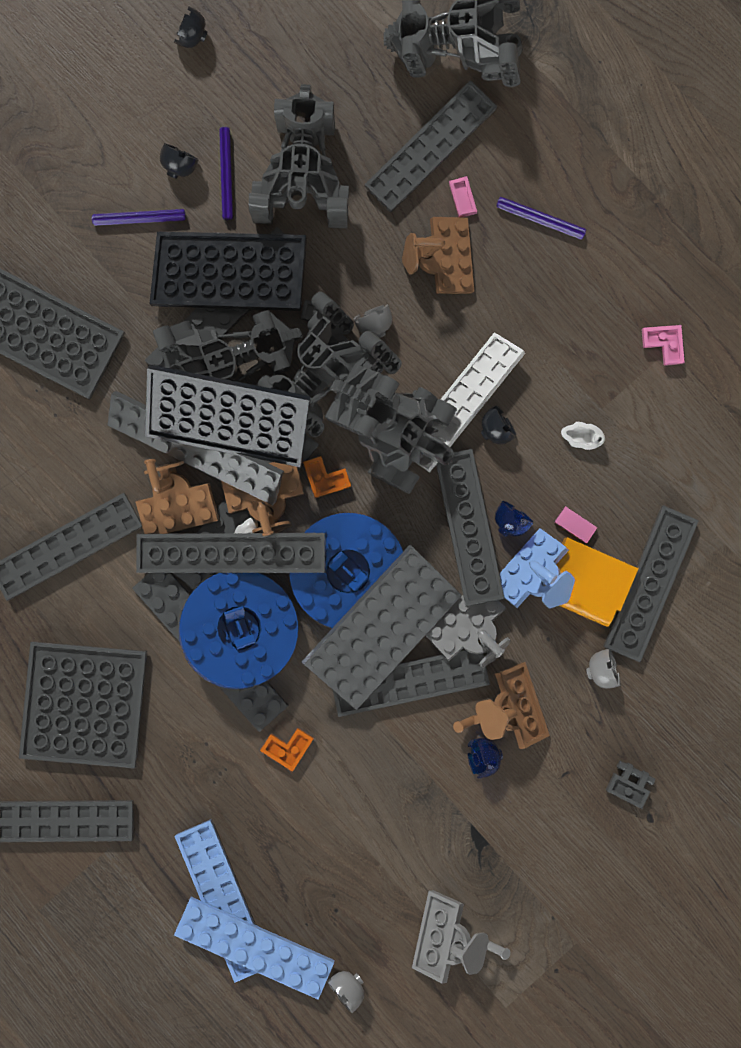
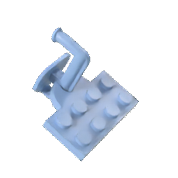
M539 528L499 573L504 598L516 608L530 594L542 597V602L548 608L567 603L571 597L575 578L568 571L561 573L556 565L569 551L567 547Z

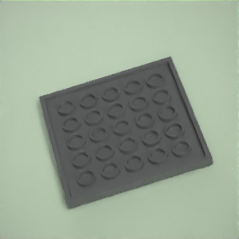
M30 642L19 759L136 768L147 651Z

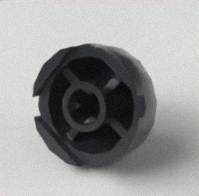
M188 6L187 10L190 13L189 15H184L177 32L180 38L179 40L175 38L174 43L185 48H193L200 41L204 42L208 31L205 30L206 22L202 14Z
M164 143L160 152L162 167L167 170L168 176L175 179L178 176L186 177L192 174L199 161L195 156L167 143Z
M496 405L483 416L481 423L483 430H481V434L485 440L490 439L493 443L501 445L517 437L508 417L505 418L501 415L504 412Z

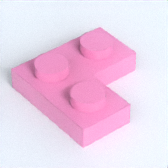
M681 325L642 329L643 348L662 347L664 365L685 363Z

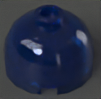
M503 500L495 512V522L500 527L498 531L506 537L508 535L517 537L525 534L533 525V520L524 512L515 509L514 505Z
M487 738L470 740L468 747H471V753H467L473 774H478V779L494 775L499 770L501 760L503 759L502 750L492 740Z

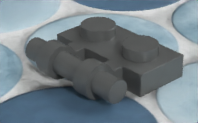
M619 761L617 768L621 769L623 773L621 776L613 773L606 791L642 809L650 794V791L645 789L644 786L646 783L653 785L655 778L649 776V773L644 770L640 771L634 768L630 763ZM630 775L638 778L637 784L628 780Z

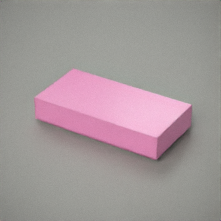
M467 176L449 181L458 217L463 218L477 214Z
M566 506L554 522L585 544L588 543L597 529L596 526Z

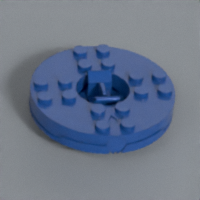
M339 513L325 517L313 524L304 533H326V573H290L291 587L298 603L310 617L327 627L333 628L403 553L402 547L394 534L386 526L371 517L357 513Z
M218 573L206 579L189 596L179 622L180 645L189 665L208 682L229 689L251 688L274 677L290 660L298 638L297 615L290 598L276 582L259 573Z

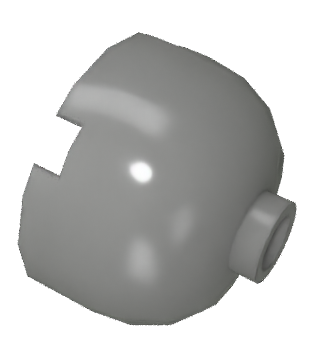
M387 304L385 307L381 305L366 311L364 317H360L359 314L353 320L361 334L371 331L381 338L386 335L385 331L392 324V314Z
M606 649L595 653L589 661V668H586L588 678L593 679L595 684L601 688L607 689L620 686V676L616 670L617 664L612 651Z
M341 971L327 981L330 988L351 1013L363 1002L364 990L361 985L364 982L357 973L353 976L348 971Z

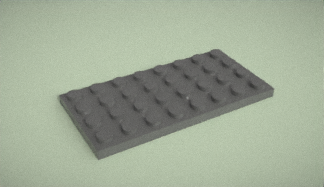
M0 269V354L90 400L120 345L125 332Z
M409 545L302 660V663L357 710L462 595Z

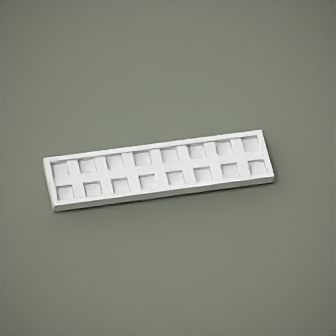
M494 332L440 399L456 407L457 411L448 427L434 422L432 427L439 431L431 435L451 447L524 356V350ZM420 452L421 463L418 465L431 472L438 462Z

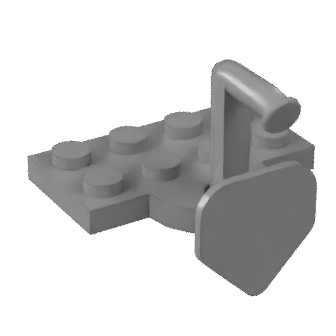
M463 595L425 635L448 661L463 648L469 653L474 654L487 652V655L479 663L482 668L500 657L511 642L507 637L499 644L496 643L497 633L493 621L506 610V607L499 600L465 607Z
M434 890L428 892L412 969L443 984L447 983L451 965L462 963L467 974H477L483 967L487 950L501 956L503 960H507L511 952L508 948L489 941L486 933H476L471 939L467 929L460 924L464 904Z

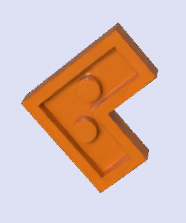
M321 456L303 462L315 499L351 487L346 469L327 474Z
M299 728L296 729L288 744L275 735L270 734L260 751L293 772L314 738Z

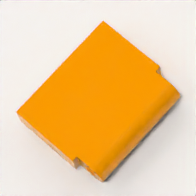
M568 537L564 538L562 544L569 551L556 565L561 573L565 571L570 572L575 578L570 600L559 606L608 627L616 611H621L638 568Z

